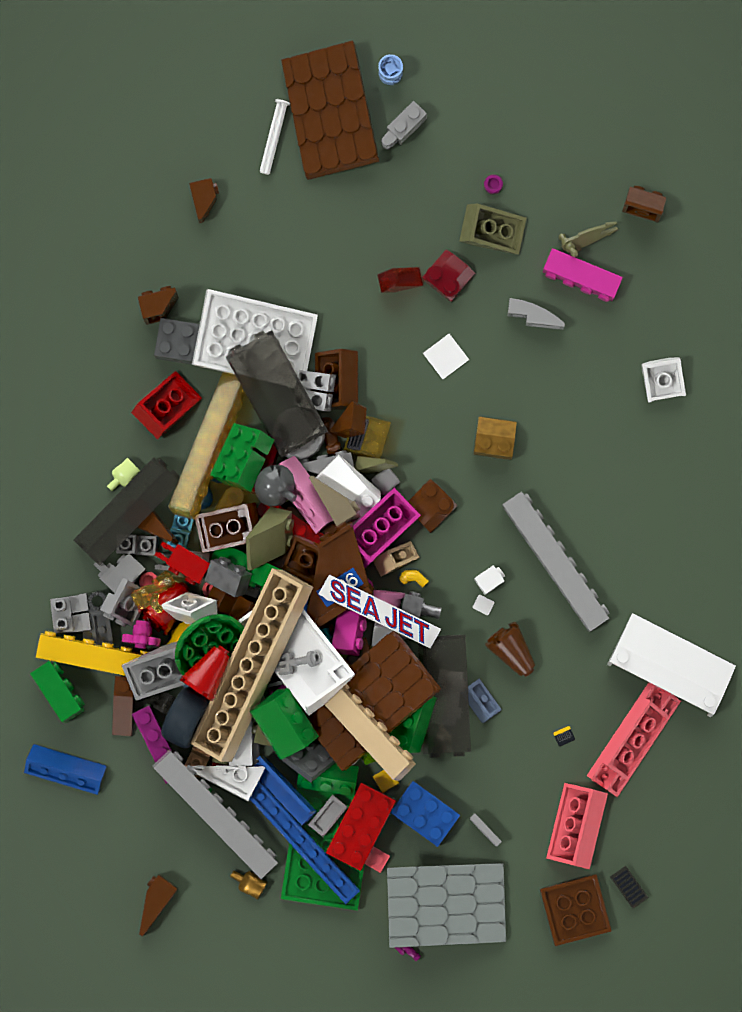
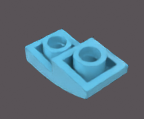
M176 508L170 531L178 540V544L186 548L196 511ZM167 542V544L176 548L177 545Z

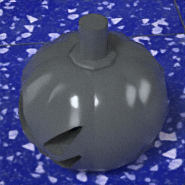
M271 465L259 473L254 489L256 497L261 503L273 507L281 506L287 500L291 502L296 500L297 496L293 494L295 489L294 477L287 467Z

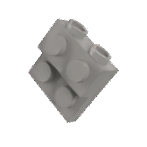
M123 578L115 594L108 593L100 610L104 612V617L112 621L116 618L115 623L123 627L126 624L133 627L140 616L138 609L148 601L151 593Z

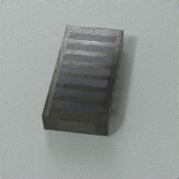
M626 866L610 876L632 909L649 898Z

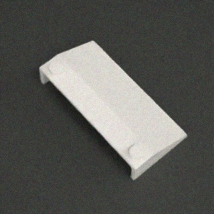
M303 609L282 654L290 653L294 659L307 655V652L314 651L318 653L320 662L314 667H310L308 664L294 666L293 674L279 675V669L283 668L279 667L278 662L274 672L284 685L290 689L305 712L310 715L325 705L355 676V673ZM249 612L241 619H239V622L244 627L250 617L251 612Z
M633 613L607 663L608 666L614 664L708 712L707 716L709 717L715 714L736 667L726 660Z

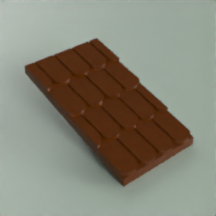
M353 40L292 56L291 58L281 59L298 146L307 180L379 162Z
M395 631L387 634L350 666L355 676L347 683L349 692L352 695H357L362 700L361 705L374 713L375 716L373 718L386 726L388 734L441 690V687ZM325 705L310 715L302 708L319 735L317 739L326 748V751L342 771L347 770L367 753L365 748Z

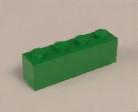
M232 547L215 550L210 559L211 561L225 557L232 564L245 567L246 571L252 573L249 586L255 588L258 585L261 587L260 591H262L271 569H279L265 563L253 570H248L247 554Z

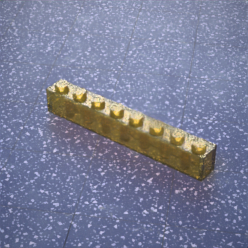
M226 372L222 373L168 506L173 514L193 520L196 514H199L202 499L208 493L210 479H213L210 475L233 423L236 422L235 417L242 408L243 397L249 390V382L245 376Z

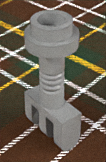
M309 651L306 656L294 659L290 653L282 654L280 658L282 662H279V667L283 669H279V675L293 674L294 666L308 664L310 667L316 666L320 662L318 653Z

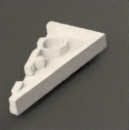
M191 766L197 772L195 775L246 801H249L266 769L264 766Z

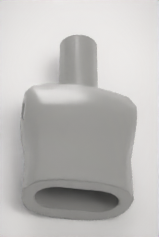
M387 469L375 475L371 479V483L381 491V495L385 496L400 483V480L391 469Z

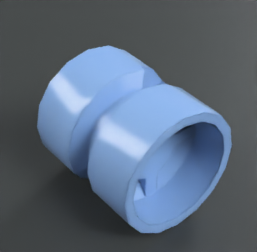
M386 55L379 62V78L387 85L397 84L403 76V63L398 56Z

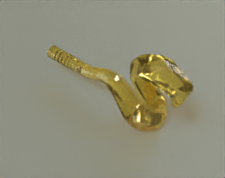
M166 570L152 580V583L155 584L142 586L131 593L130 596L138 609H144L151 605L157 613L163 611V607L158 603V594L176 585L172 575Z

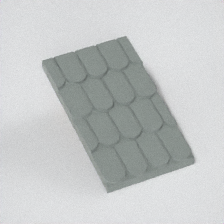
M503 863L387 868L389 948L506 942Z

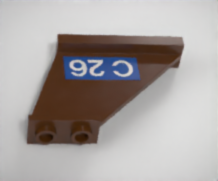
M344 521L336 527L337 531L332 534L327 532L319 538L321 541L317 546L320 548L307 612L318 628L348 609L319 595L329 575L368 594H372L374 591L373 586L368 582L352 521L349 523Z

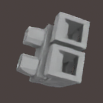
M299 370L294 405L331 411L333 394L317 391L334 392L336 375Z
M84 593L50 599L53 629L56 634L92 631L89 613H84L89 612V594Z

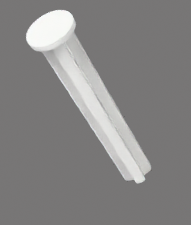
M280 99L275 100L277 105L260 167V173L266 175L270 174L286 108L290 106L289 102Z

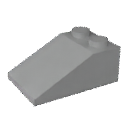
M178 641L161 646L122 664L136 700L185 685V683L180 681L183 675L179 672L175 663V648Z

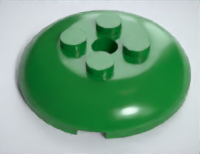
M224 614L208 615L193 622L181 634L176 644L175 663L179 672L184 675L213 647L218 648L219 645L228 650L229 653L227 655L231 657L244 626L237 619Z

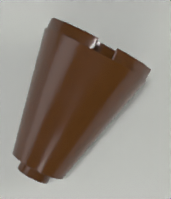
M516 622L508 624L510 628L504 629L502 627L487 640L488 643H485V646L519 676L524 675L526 677L534 671L535 663L519 625Z

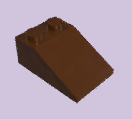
M256 502L194 515L202 553L246 544L247 535L259 522Z

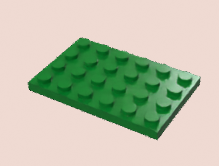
M297 788V791L317 813L332 795L347 806V809L324 837L308 825L316 814L304 826L301 825L326 852L354 796ZM289 843L281 899L358 911L360 892L345 904ZM327 854L361 892L364 866L360 871Z

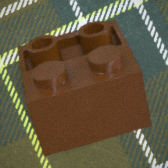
M165 286L160 288L158 292L145 291L141 293L142 296H138L145 324L160 322V318H167L179 298L175 287Z

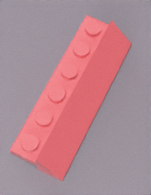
M649 682L602 751L587 777L618 797L681 701L673 694Z

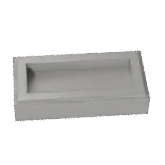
M332 795L308 825L324 837L347 809V806Z
M475 813L470 817L472 823L494 846H498L502 842Z

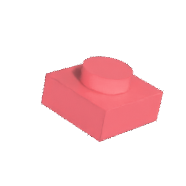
M373 846L365 864L381 873L390 856Z

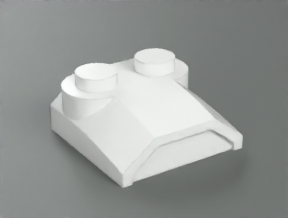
M679 357L659 359L642 364V374L648 403L654 400L686 396Z

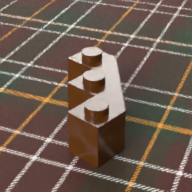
M214 586L207 597L217 600V614L224 613L238 621L251 612L257 602L246 595L233 597Z

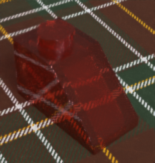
M419 267L392 268L377 274L381 293L398 292L423 286Z

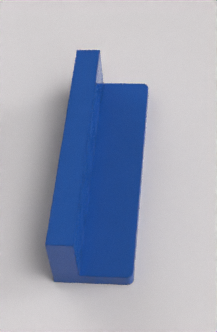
M34 744L26 759L24 773L98 795L106 766Z
M258 756V762L253 767L264 766L266 768L260 781L293 817L304 826L317 811L265 756Z

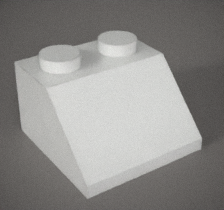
M186 592L163 603L162 609L176 620L183 621L185 624H192L202 617L217 614V600Z

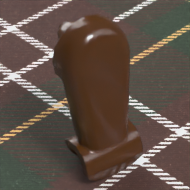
M323 417L321 420L325 429V447L328 455H335L336 452L342 451L337 435L330 431L335 423L333 419Z

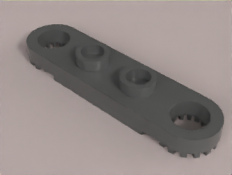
M100 591L93 592L88 598V607L94 644L102 645V642L114 644L110 619L103 616L104 612L100 610L102 605L97 607L92 603V599L95 596H100L104 603L106 595Z

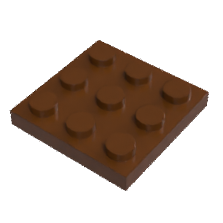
M596 874L540 889L555 946L611 932Z

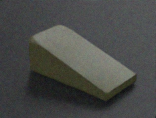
M360 456L357 457L355 469L363 474H371L398 467L397 462L387 459Z

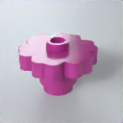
M136 620V625H133L132 635L122 634L123 643L135 644V648L146 649V646L160 647L161 639L152 637L153 627H151V622Z

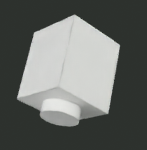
M493 565L475 577L474 581L483 594L486 595L504 583L503 577L505 575L499 567L495 568Z

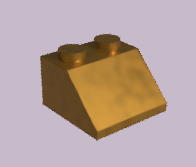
M479 417L473 455L511 460L517 422Z

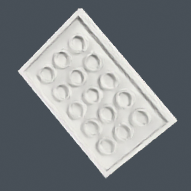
M208 289L206 290L192 365L297 388L299 370L307 371L318 315Z

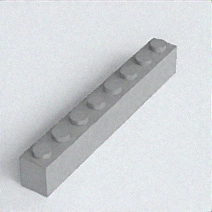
M521 491L502 504V507L588 632H591L609 619L608 614L610 613L604 604L600 605L596 600L599 597L594 589L587 587L585 583L588 581L582 572L578 574L575 569L577 565L571 557L567 558L564 553L566 549L560 541L556 542L553 537L555 533L549 525L545 526L542 522L544 517L538 509L534 510L531 506L533 501L527 493L524 495Z
M168 750L153 765V768L253 872L262 879L278 863L275 860L277 855L270 848L266 850L261 845L264 842L258 835L252 836L248 832L250 827L243 820L239 822L235 818L237 814L231 807L226 809L221 804L224 800L217 793L212 794L208 790L210 786L204 779L199 781L194 776L197 772L190 765L186 767L181 762L183 758L177 751L172 753Z

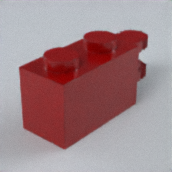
M162 542L161 546L173 553L169 559L160 552H156L154 555L166 562L170 572L177 576L179 573L186 576L184 580L193 586L195 583L200 585L207 574L210 563L179 544L174 548Z

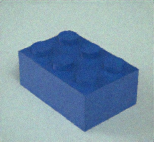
M412 781L390 812L437 847L460 816L414 781Z

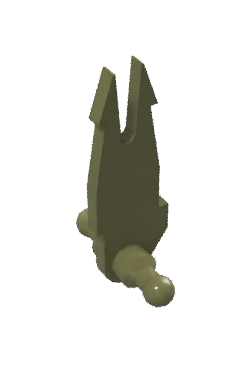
M607 222L604 225L584 230L571 238H566L565 234H560L558 238L561 241L562 249L565 252L571 253V256L576 257L581 248L618 230L617 227L608 229L616 225L617 222Z

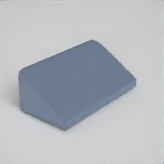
M480 679L466 687L464 692H461V695L482 723L502 710Z

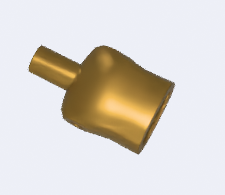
M234 870L230 876L240 882L238 886L240 891L257 900L267 885V881L260 879L251 871L242 875Z

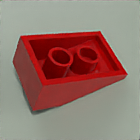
M175 371L138 402L131 413L158 440L193 408L202 397Z

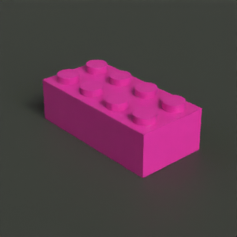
M395 488L353 525L365 568L421 516Z

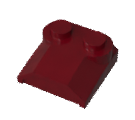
M445 250L434 264L428 268L422 279L448 301L452 302L475 275V272L456 255Z

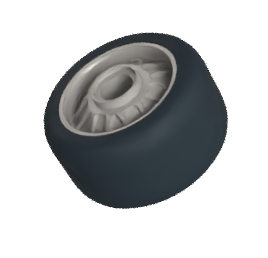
M191 687L183 688L168 711L161 731L162 737L181 748L191 747L192 744L190 743L210 700Z

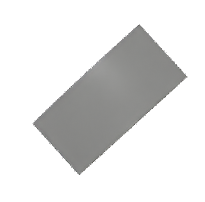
M118 534L116 553L155 556L154 554L158 552L159 537Z

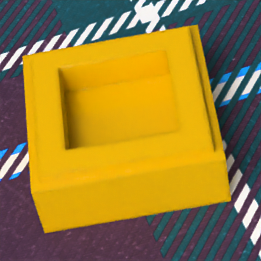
M385 770L373 776L382 793L399 784L398 780H393Z

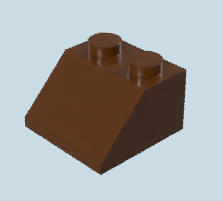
M640 186L630 187L622 212L658 223L663 213L666 197L657 191H652V193L644 191L645 189Z

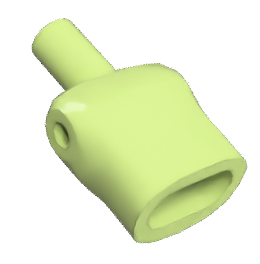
M126 458L124 462L112 471L115 479L107 487L111 491L119 484L127 487L141 471Z

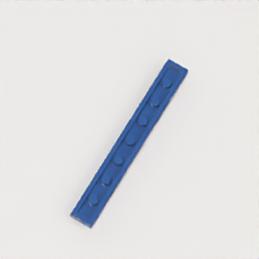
M259 780L250 800L337 896L347 904L360 892L359 888Z

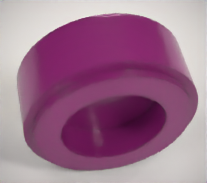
M489 175L485 179L484 189L487 193L494 195L502 190L503 181L498 175Z

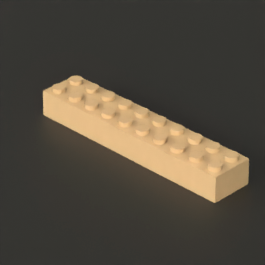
M271 569L229 659L215 698L209 702L190 744L220 762H232L253 716L250 711L259 704L311 594L313 586L283 570Z

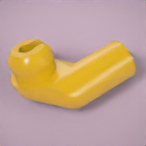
M405 570L399 577L403 584H407L409 581H416L422 588L429 582L417 570Z

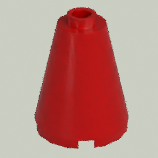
M183 582L173 583L138 609V613L143 612L145 615L143 619L151 622V627L158 632L163 630L165 631L163 635H167L176 619L162 609V604L188 592V586Z
M220 645L218 648L213 647L181 677L180 681L210 701H213L230 659L227 655L229 651Z

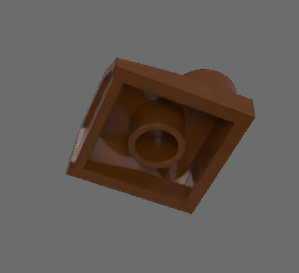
M431 479L408 501L421 515L417 520L429 533L457 507V504Z
M295 535L282 569L313 584L320 548L317 546L318 543Z

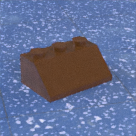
M335 349L315 353V372L336 375L334 392L317 391L333 394L331 410H346L352 401L358 403V351Z

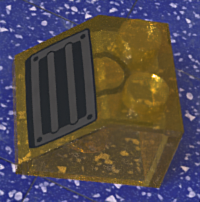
M366 416L365 433L348 437L344 450L362 457L381 459L391 422Z

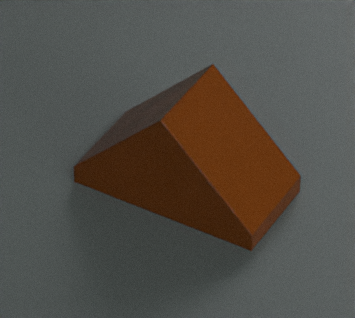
M352 401L331 428V433L342 438L363 435L365 433L367 408Z

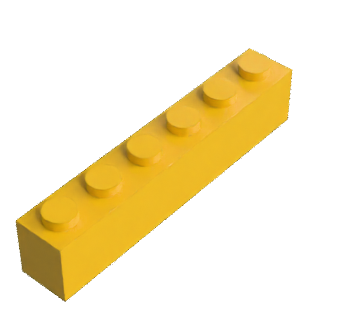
M45 631V634H40L36 658L126 676L122 664L150 651L140 650V653L133 652V648L121 646V649L113 648L114 644L102 642V645L94 644L95 641L83 638V641L75 640V636L64 635V637L56 636L55 632Z

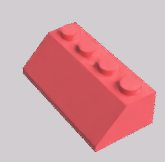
M564 783L547 859L590 869L608 793Z

